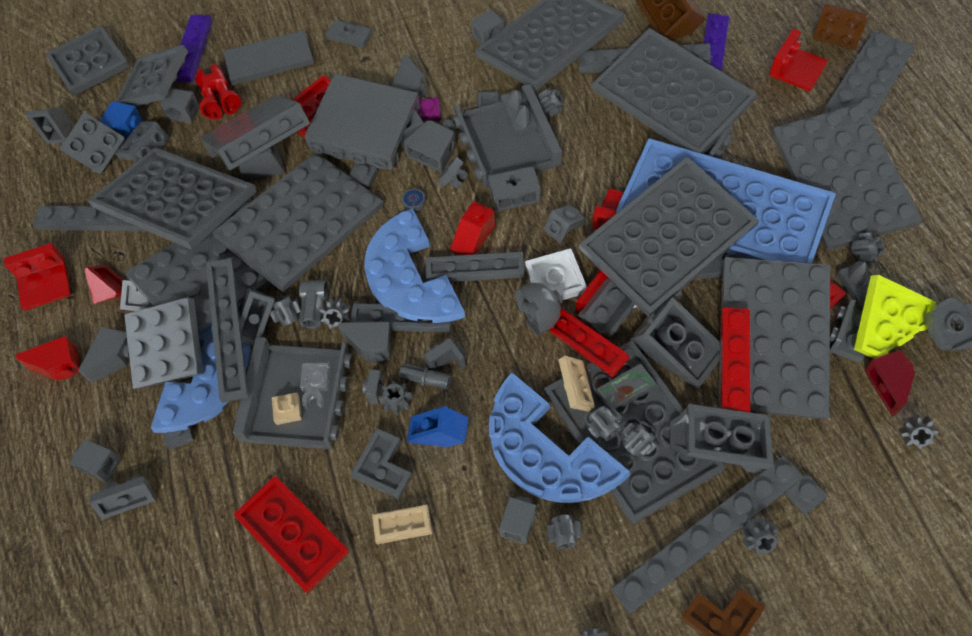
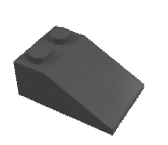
M673 297L669 298L650 317L647 316L630 338L649 358L695 388L701 386L719 362L720 342Z

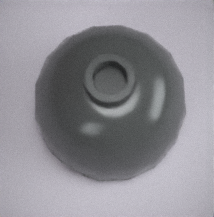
M534 282L526 284L515 291V299L520 313L525 312L528 318L525 322L533 333L539 335L556 325L560 318V304H562V298L557 290L553 291L543 283Z

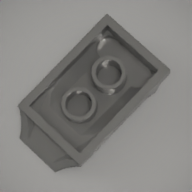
M688 404L678 417L670 421L669 448L687 456L741 465L743 469L751 473H757L762 469L770 470L773 466L770 416Z

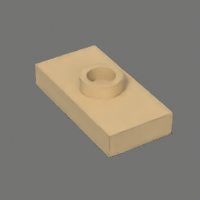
M563 356L559 359V364L570 408L589 412L595 408L583 360Z
M428 505L372 514L376 544L432 534Z

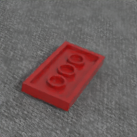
M276 476L268 481L233 514L307 594L350 553Z

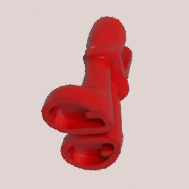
M217 64L210 65L212 74H204L201 68L197 70L195 79L204 96L199 106L201 114L208 119L217 120L223 116L215 97L217 93H219L221 105L227 115L234 114L240 108L241 99L236 92L228 91L229 86L222 70Z

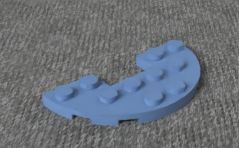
M413 208L401 212L387 221L372 237L365 255L366 278L376 299L384 307H389L398 312L399 316L413 321L424 319L432 320L433 323H442L465 318V311L446 275L423 283L409 254L430 246L429 240Z
M212 325L198 333L200 345H203L201 357L204 374L193 376L191 384L165 382L151 425L154 433L186 430L188 426L204 420V422H207L221 413L223 407L228 403H221L219 399ZM242 342L247 375L252 347L251 344Z
M513 373L506 378L494 399L495 404L492 415L489 417V437L491 438L493 452L499 465L507 476L521 489L548 501L561 503L581 502L608 493L631 475L629 470L589 437L568 456L534 426L551 408L549 403Z

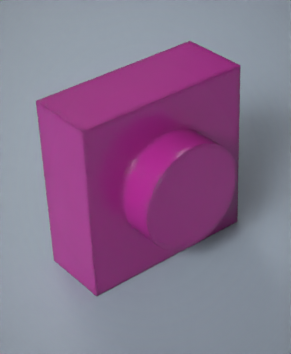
M438 97L419 100L420 108L418 115L422 122L441 120Z

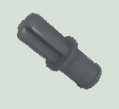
M402 364L399 371L401 379L421 383L423 387L430 385L445 390L449 389L452 376L449 373L430 370V367L427 366L420 368L408 364Z

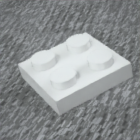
M571 248L525 261V268L530 282L543 283L553 291L557 290L562 300L582 295L587 288Z

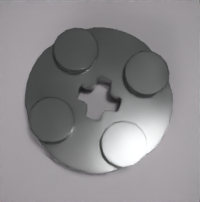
M949 298L936 303L924 316V321L931 338L937 348L943 351H960L972 346V306L968 303L963 304L957 301L959 299ZM950 321H955L957 323V326H955L954 329H952Z

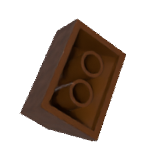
M636 0L654 31L668 40L692 34L706 20L694 0Z

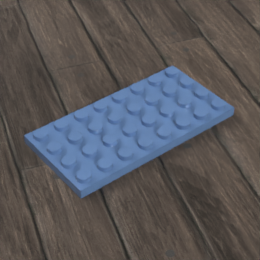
M650 138L648 139L616 212L621 211L678 163L688 157L759 220L756 227L725 253L744 259L812 264L836 193Z

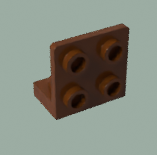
M825 4L813 39L855 50L868 21L869 14Z

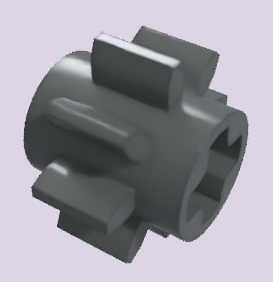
M548 88L538 94L540 98L538 101L545 115L549 114L552 117L563 110L561 105L564 104V98L557 89L552 91L551 88Z
M859 233V239L854 240L852 243L854 257L866 263L877 262V256H882L885 251L884 241L881 237H877V233Z
M289 295L274 300L270 315L274 323L280 320L282 326H285L299 319L297 313L301 312V306L297 298L291 300Z
M329 298L327 306L322 305L319 310L324 314L320 321L329 325V329L337 327L338 323L349 322L351 315L347 314L351 306L345 305L342 302V298L336 301Z
M392 381V384L387 387L382 386L384 395L379 396L378 399L381 404H384L383 408L386 413L391 410L396 415H399L400 411L404 409L409 410L407 401L412 400V395L410 392H407L405 383L400 386L395 381Z
M602 406L589 416L591 423L588 430L596 440L601 436L608 441L621 431L622 427L619 424L621 423L622 416L615 408L609 410Z
M915 413L914 416L908 419L903 418L904 427L899 428L898 431L901 436H904L903 440L907 446L914 443L919 449H922L923 446L934 444L933 435L938 434L939 431L933 426V421L929 416L923 419L918 413Z
M637 422L634 424L630 423L622 431L626 436L623 440L624 447L635 456H638L640 453L642 456L645 454L649 455L657 447V444L653 442L657 434L645 422L640 424Z
M559 515L552 518V525H547L549 543L555 542L557 549H568L577 546V539L582 538L580 521L573 522L572 515Z
M764 517L751 519L745 524L744 529H741L745 537L742 542L748 550L753 549L757 555L769 553L776 547L777 542L780 541L775 535L779 530L773 522L768 523Z

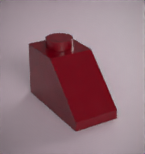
M902 350L873 359L864 370L891 416L897 415L906 405L916 373L911 360L904 355Z

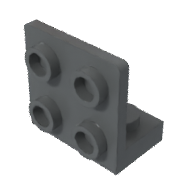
M84 112L59 150L95 172L102 174L125 138Z

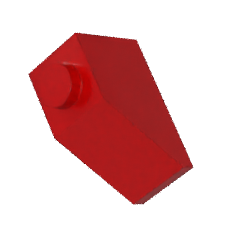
M473 201L460 219L450 251L459 256L476 255L495 228L494 210Z
M66 336L16 354V359L28 370L56 381L68 379L74 374L80 373L78 370L81 364L77 347Z

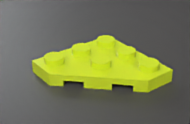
M880 275L871 276L854 350L871 358H878L889 354L888 351L900 347L914 338L913 335L927 329L924 316L936 302Z

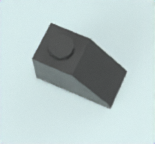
M403 55L392 87L417 92L419 100H421L422 97L426 96L427 85L424 84L423 74L407 55Z
M62 107L26 112L27 118L46 144L62 143L70 134L72 122Z
M247 288L239 310L242 342L254 345L255 338L262 337L275 300L271 295Z
M389 322L338 323V329L343 340L365 361L372 363L391 361L392 331Z
M100 327L78 371L89 382L94 383L126 367L130 361L127 333Z

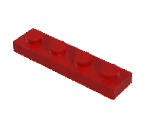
M562 308L558 322L548 330L549 333L612 378L629 360L626 352Z
M722 308L721 409L750 413V309Z

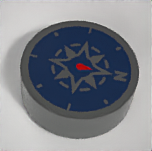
M419 189L407 190L402 195L403 207L406 210L413 208L414 212L422 210L426 204L424 193Z

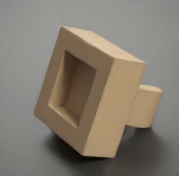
M298 392L272 397L273 418L276 425L302 420Z

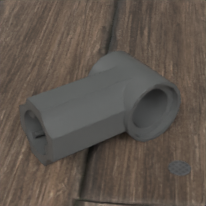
M326 280L300 282L301 312L299 323L301 326L308 329H317V327L322 326L320 320L323 313L319 310L324 305V302L328 301L329 291Z

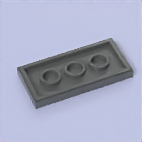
M304 30L223 51L232 86L314 64Z

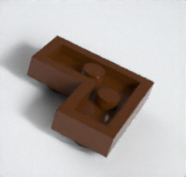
M740 588L725 610L722 611L698 592L680 619L702 636H747L766 607Z

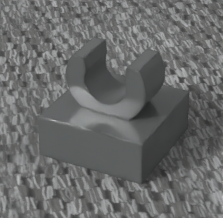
M457 157L453 159L437 182L443 187L450 182L454 188L458 189L462 183L458 181L457 176L462 180L468 176L466 171L460 169L464 162Z

